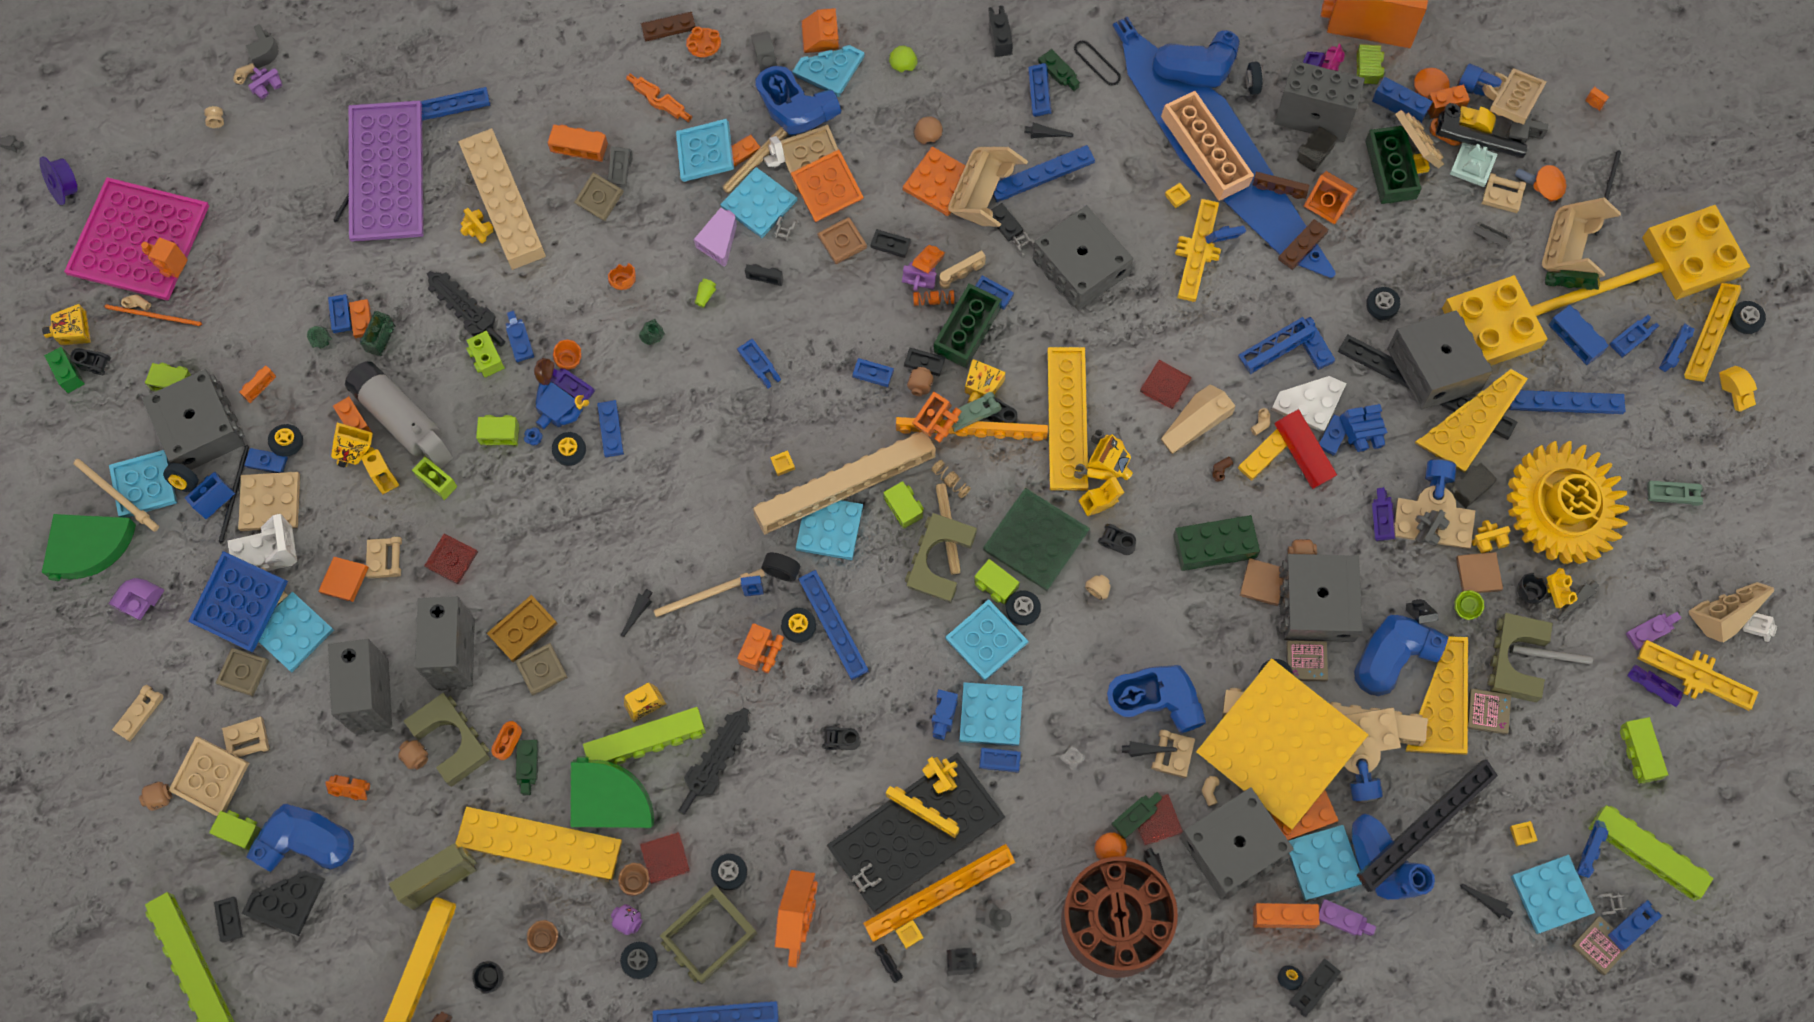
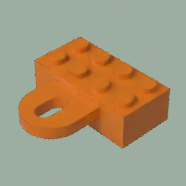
M791 870L778 909L775 947L789 949L788 967H798L802 942L806 943L807 932H809L810 922H812L813 912H815L816 907L815 894L817 893L818 881H815V873Z

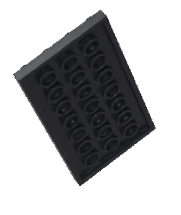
M958 752L947 759L949 763L956 761L958 764L954 769L958 775L952 778L958 786L954 790H947L938 794L933 787V784L940 780L937 774L931 778L925 775L904 790L906 792L905 795L909 798L916 797L923 802L922 805L928 809L932 807L939 811V816L942 818H950L957 822L959 833L956 838L896 802L889 800L827 844L828 849L850 880L853 879L852 876L860 874V870L867 867L870 863L872 867L864 872L869 882L872 883L877 881L878 878H882V881L871 888L869 886L865 889L864 893L860 892L873 913L1005 818V815ZM863 877L859 878L863 886L867 884ZM855 881L852 882L854 886L857 888V890H859L860 888L857 886Z

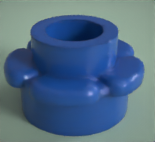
M538 428L527 429L524 433V441L527 444L534 446L541 442L542 433Z

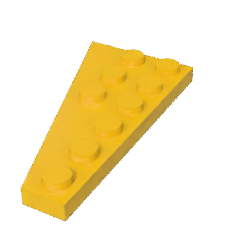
M1510 369L1484 391L1482 390L1476 397L1448 416L1438 426L1415 441V444L1440 459L1453 461L1457 465L1456 468L1465 473L1528 378Z
M1448 636L1446 647L1437 664L1419 712L1423 718H1428L1426 742L1423 746L1408 744L1405 752L1467 755L1468 637Z

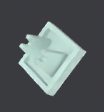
M1462 143L1450 175L1485 187L1498 154L1488 151L1487 147L1480 148L1479 144L1474 146Z

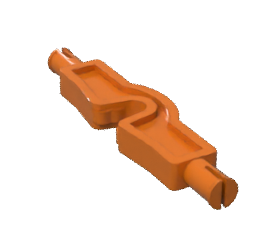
M629 73V76L627 75L626 80L633 84L636 91L647 98L651 106L659 110H665L677 119L681 117L690 122L692 115L685 112L684 106L672 96L666 94L662 98L657 99L660 93L658 86L642 77L638 79L631 73Z

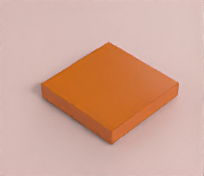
M333 557L318 592L354 602L369 567L361 563Z

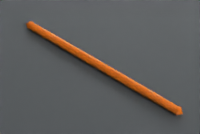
M108 304L104 306L106 309L196 326L202 325L199 321Z

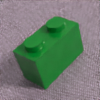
M62 347L44 355L58 384L67 393L85 385L75 364L70 359V355Z

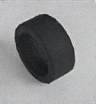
M770 552L766 554L761 568L765 573L777 579L795 581L801 566L796 560L788 556Z

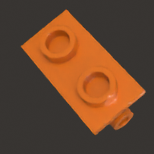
M334 775L330 776L329 781L325 782L328 794L336 797L343 796L353 800L367 801L366 791L370 789V783H367V780L353 778L351 784H348L350 781L349 777Z

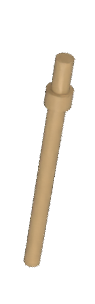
M80 459L74 461L73 464L136 516L135 519L145 524L154 532L158 530L159 525L150 519L149 514L144 510L138 509Z
M760 569L749 574H741L739 578L653 610L656 617L740 586L741 578L751 576L763 577L765 576L764 571Z

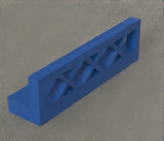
M1301 317L1242 352L1238 357L1251 375L1315 337V329L1312 325H1308L1305 319ZM1302 323L1304 329L1293 333L1294 328ZM1279 336H1290L1284 341L1277 343ZM1266 344L1274 346L1264 353L1261 352L1262 347ZM1249 354L1258 355L1248 362L1245 359Z

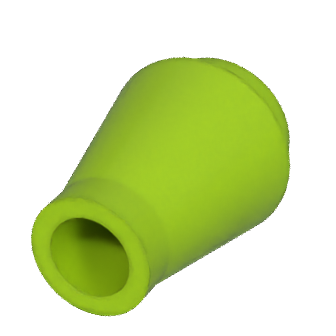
M703 278L702 282H699L694 303L700 307H705L716 291V284Z

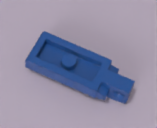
M514 311L508 312L507 315L510 323L506 324V331L516 362L535 357L522 319L517 320Z
M1687 324L1681 326L1659 367L1660 370L1666 372L1678 364L1680 360L1678 356L1685 350L1687 346L1685 342L1693 336L1694 328Z
M1595 821L1581 855L1582 859L1577 868L1578 875L1590 878L1594 871L1593 861L1599 858L1601 842H1605L1608 836V830L1603 821Z

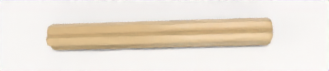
M780 127L771 137L777 136L781 141L786 138L788 133ZM770 138L723 185V190L726 193H732L751 171L764 160L763 157L770 154L768 147L771 144Z
M937 484L936 492L940 515L952 519L946 484ZM945 542L950 573L952 575L959 574L961 569L957 546L955 543Z

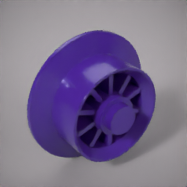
M42 156L39 159V164L46 186L59 205H64L65 196L77 193L78 191L74 173L65 159L60 158L50 162L46 157Z

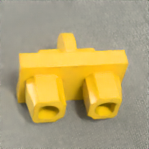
M469 208L464 209L465 217L461 222L463 227L460 232L464 236H475L481 244L486 242L487 236L493 233V225L490 221L483 224L480 222L483 221L484 216L479 209L471 211Z
M1484 520L1482 527L1477 528L1478 533L1481 534L1475 535V539L1471 543L1473 546L1477 545L1481 554L1493 549L1490 542L1494 540L1498 549L1507 547L1510 544L1508 537L1510 533L1509 526L1497 529V523L1491 524L1489 520Z
M1558 568L1554 574L1546 577L1548 593L1552 594L1556 608H1562L1566 604H1572L1577 601L1576 593L1570 591L1569 587L1572 585V578L1565 574L1563 568Z
M931 757L927 760L929 763L922 771L928 778L935 774L938 775L940 780L933 784L938 794L947 790H954L958 787L952 779L958 775L954 770L958 766L956 761L949 763L947 758H945L941 763L938 757Z

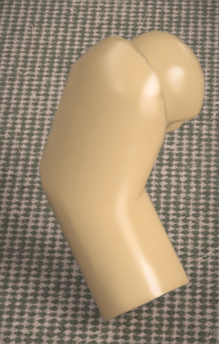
M254 64L238 68L233 77L234 82L239 85L243 84L248 74L254 73Z
M139 295L127 296L121 300V305L125 308L139 306L147 311L151 307V303Z
M1266 408L1259 410L1258 423L1250 428L1255 436L1270 426L1271 415Z
M1216 776L1208 777L1202 787V794L1209 807L1218 803L1213 793L1220 784Z

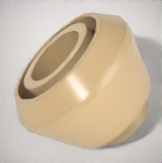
M1095 575L1086 581L1085 588L1094 597L1100 600L1107 599L1111 588L1110 580L1103 575Z

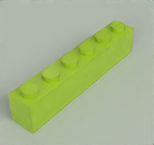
M694 707L584 743L583 747L589 760H603L620 765L625 763L626 759L632 757L634 759L641 758L650 751H662L665 749V746H678L684 740L690 738L691 740L699 739L706 731L698 707Z
M1607 805L1602 807L1588 827L1592 831L1596 820L1603 821L1608 830L1607 842L1693 901L1702 898L1714 879L1707 870L1695 866L1688 857L1679 855L1673 851L1669 844L1657 840L1653 833L1642 830L1634 820L1623 817L1615 807Z

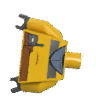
M1101 429L1096 430L1095 434L1092 435L1091 441L1098 445L1087 464L1088 469L1083 464H1078L1075 469L1081 472L1075 471L1074 477L1080 479L1087 475V477L1108 480L1111 477H1122L1124 480H1128L1133 474L1127 467L1131 455L1127 452L1123 441L1116 438L1113 434L1105 436Z

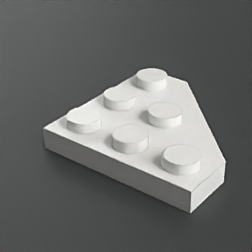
M1327 376L1280 391L1271 410L1287 416L1299 409L1310 428L1324 433L1347 383Z

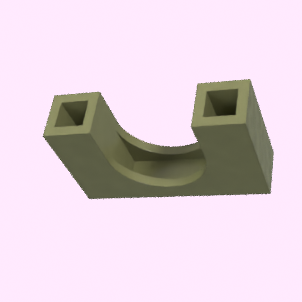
M933 513L926 520L925 528L927 530L925 536L921 535L918 546L921 547L919 552L913 556L911 564H914L912 571H908L905 582H907L906 586L912 590L952 603L958 587L957 582L932 573L927 565V557L930 550L940 542H952L971 549L977 534V528Z
M1505 613L1501 618H1498L1496 629L1499 630L1498 637H1495L1493 648H1496V651L1490 663L1493 671L1488 678L1490 692L1509 694L1511 697L1536 703L1542 698L1545 679L1516 671L1509 662L1508 649L1511 644L1516 642H1525L1545 647L1550 642L1553 623Z
M442 693L405 719L404 723L418 741L443 725H452L459 728L462 737L459 749L454 755L436 767L445 782L452 787L491 758L487 754L490 750L484 742L480 744L477 740L479 736L473 726L469 728L465 723L468 721L467 717L462 711L458 713L456 710L457 703L452 696L447 697Z

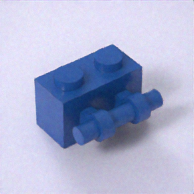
M213 472L210 476L207 475L204 481L191 491L185 499L194 510L207 519L235 493L220 478L217 472Z

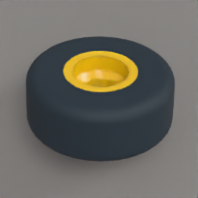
M1289 965L1280 969L1277 976L1280 985L1287 990L1299 989L1303 983L1301 971Z

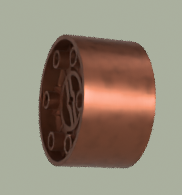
M1110 857L1099 860L1086 867L1076 877L1068 891L1061 913V928L1065 943L1075 959L1096 974L1112 978H1124L1139 974L1151 967L1160 958L1174 937L1178 920L1176 899L1165 878L1150 865L1129 857ZM1109 871H1119L1120 876L1113 878L1110 876ZM1125 872L1136 875L1146 881L1139 891L1124 884ZM1100 873L1106 887L1095 895L1084 887L1082 883L1091 876ZM1149 885H1151L1153 889L1157 892L1156 895H1152L1149 893ZM1084 893L1087 896V901L1084 903L1077 901L1076 894ZM1162 900L1167 922L1151 920L1149 905ZM1105 901H1108V924L1111 927L1112 935L1102 928L1098 918V909ZM1125 901L1135 908L1139 919L1138 928L1131 935L1128 925L1130 913L1126 908ZM1070 910L1087 912L1090 927L1073 933L1070 924ZM1155 927H1162L1165 935L1163 937L1156 936L1154 933ZM1088 934L1092 937L1093 943L1086 945L1082 942L1081 937ZM1144 937L1157 947L1158 950L1150 958L1140 963L1133 945ZM1100 941L1115 947L1113 965L1100 962L1090 955ZM1122 952H1129L1132 960L1124 962L1121 959Z

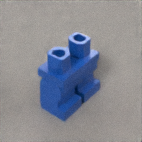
M1380 404L1348 409L1340 416L1348 436L1349 444H1354L1357 452L1369 449L1367 441H1371L1373 449L1385 446L1384 435L1388 432L1381 418L1380 412H1382Z
M938 689L936 697L938 706L936 708V715L932 716L931 721L934 728L933 738L944 741L947 731L951 732L953 727L952 721L958 703V694Z

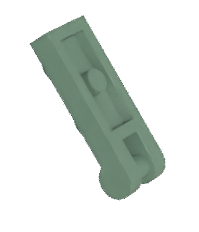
M988 392L983 397L958 408L962 412L958 416L959 420L957 423L952 425L954 432L1001 410L1002 407L999 402L995 401L993 392ZM989 404L990 407L985 408L984 405Z
M1649 481L1647 483L1648 501L1682 503L1693 506L1703 505V497H1701L1703 487L1701 484Z

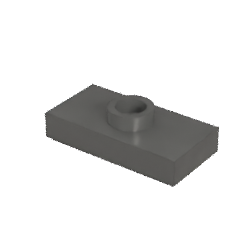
M1477 222L1473 232L1483 236L1485 241L1489 243L1495 242L1505 248L1511 240L1510 236L1481 222Z

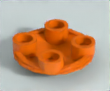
M694 27L692 33L687 38L686 46L692 55L708 57L718 51L721 46V38L717 30Z
M1436 68L1422 69L1414 79L1415 92L1428 98L1431 92L1450 88V81L1442 70Z
M1546 165L1538 171L1534 189L1553 202L1562 198L1565 194L1566 179L1557 167Z

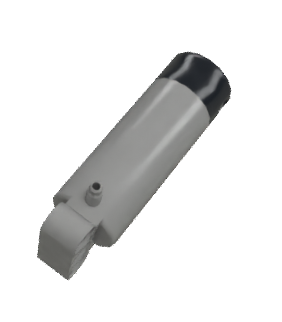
M365 361L360 363L349 372L345 380L346 389L412 455H425L440 469L453 459L440 439L441 429L373 362Z

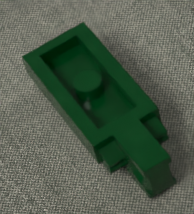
M1052 48L1038 58V63H1046L1048 73L1061 86L1068 85L1073 91L1079 88L1080 82L1076 78V73Z
M1561 270L1559 273L1547 272L1545 285L1599 290L1600 279L1598 273Z
M518 740L516 761L517 785H521V794L531 795V784H536L538 774V740Z
M1158 792L1150 798L1146 795L1141 797L1113 821L1111 825L1126 839L1155 814V811L1158 810L1155 805L1163 797Z

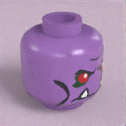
M624 904L620 908L616 907L611 914L613 928L625 935L635 934L643 922L641 913L628 904Z

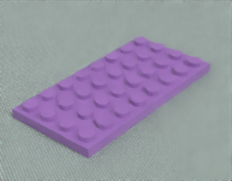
M421 101L349 105V240L353 242L424 237Z

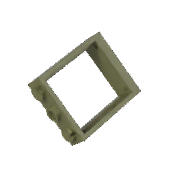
M453 843L390 882L389 886L400 903L415 910L476 872L477 869L474 865L477 862L471 853L469 854L462 846L459 847Z
M715 885L666 929L660 937L663 939L661 942L662 946L668 952L672 950L677 955L674 958L681 967L685 965L690 970L687 973L695 983L699 980L703 984L758 933ZM716 898L746 934L701 974L671 938Z

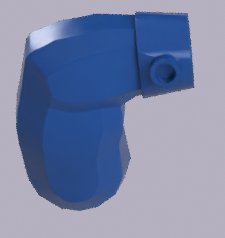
M769 67L760 72L756 78V88L771 118L790 135L808 132L841 114V107L833 90L830 89L816 93L813 96H806L802 88L797 84L792 71L786 67Z
M1389 615L1366 643L1362 656L1354 670L1355 681L1361 690L1369 695L1382 696L1389 694L1396 687L1400 671L1410 655H1417L1418 658L1438 663L1446 647L1448 636L1423 623L1419 624L1414 619L1401 615Z

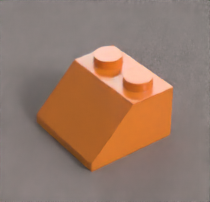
M836 8L817 10L801 21L804 53L839 50Z
M1325 171L1318 179L1304 207L1336 224L1351 202L1357 188Z

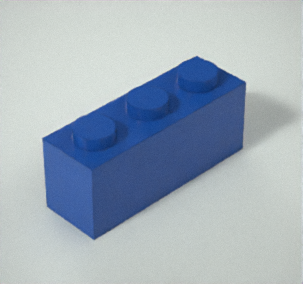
M1386 77L1383 78L1378 86L1372 102L1394 113H1398L1400 110L1406 114L1409 112L1412 117L1414 116L1421 123L1433 102Z
M1571 305L1553 317L1549 323L1554 332L1586 365H1589L1602 355L1609 346L1606 340L1599 336L1593 326L1581 317L1579 311Z

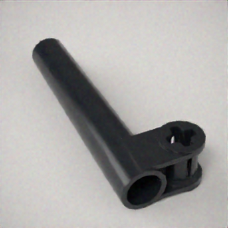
M1455 103L1447 104L1444 111L1438 116L1437 136L1474 146L1479 144L1481 148L1487 147L1489 150L1523 158L1527 152V144L1460 125L1461 109Z

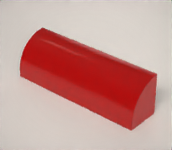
M1299 409L1274 423L1312 489L1337 476Z

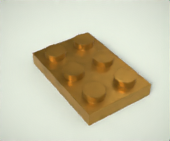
M530 595L487 632V635L514 662L558 623Z

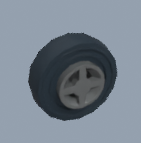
M640 941L625 947L620 958L622 970L633 979L647 978L656 969L658 961L657 953L653 947L646 942Z

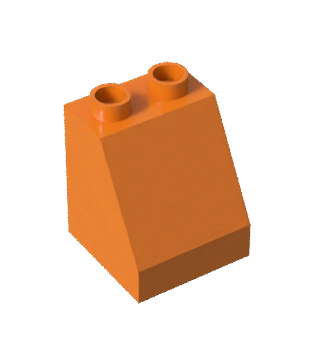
M1324 0L1320 17L1329 18L1327 33L1411 49L1426 12L1428 0Z

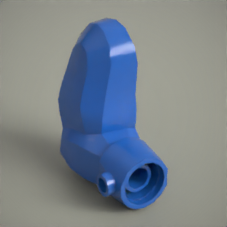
M1225 30L1217 32L1208 48L1198 45L1166 44L1157 50L1153 59V67L1155 72L1163 78L1177 80L1192 86L1215 88L1220 86L1228 77L1233 62L1237 58L1240 40L1233 32Z
M1179 665L1144 668L1130 674L1117 676L1109 684L1107 692L1109 704L1115 712L1123 717H1134L1145 712H1156L1167 708L1171 712L1170 717L1179 733L1189 732L1206 724L1203 707L1198 701L1196 689L1188 674Z
M283 804L263 825L246 857L262 868L272 872L285 857L284 854L292 850L297 854L309 857L322 868L334 869L342 866L350 858L354 849V838L349 830L319 813Z
M1362 814L1352 823V841L1359 867L1362 870L1393 840L1384 825L1371 815ZM1406 860L1375 891L1378 896L1387 900L1418 897L1429 893L1433 889L1435 875L1428 866Z

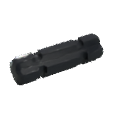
M880 944L875 948V952L878 957H881L880 960L888 974L890 973L892 981L897 983L902 980L903 976L900 970H897L898 967L890 953H887L888 950L885 945Z

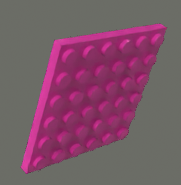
M106 177L64 272L69 276L169 301L178 278L162 275L159 272L160 270L148 259V256L143 253L141 244L147 242L155 245L160 237L176 243L187 258L207 213L209 204L204 201Z

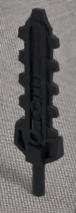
M429 271L427 273L430 285L428 290L431 293L436 291L439 301L445 300L447 302L446 307L449 310L453 308L456 311L454 315L457 318L463 317L465 319L463 327L472 336L487 331L489 336L499 346L505 344L506 341L493 330L496 317L492 311L483 306L478 308L476 306L477 301L474 298H467L468 292L465 289L460 291L458 289L460 285L456 281L451 282L449 280L451 276L447 272L442 274Z
M743 707L732 715H726L724 719L727 723L724 728L719 727L717 729L719 736L716 740L711 739L709 742L711 746L709 752L702 753V763L700 765L696 764L694 767L691 766L684 776L690 792L678 810L681 814H686L696 796L712 795L720 783L717 773L719 770H725L727 766L725 760L727 757H733L735 752L732 749L735 744L740 745L743 741L740 736L743 732L748 733L750 730L748 725V709Z

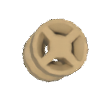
M212 106L205 109L204 113L207 117L205 119L206 126L220 128L224 125V119L222 118L223 110L220 107Z

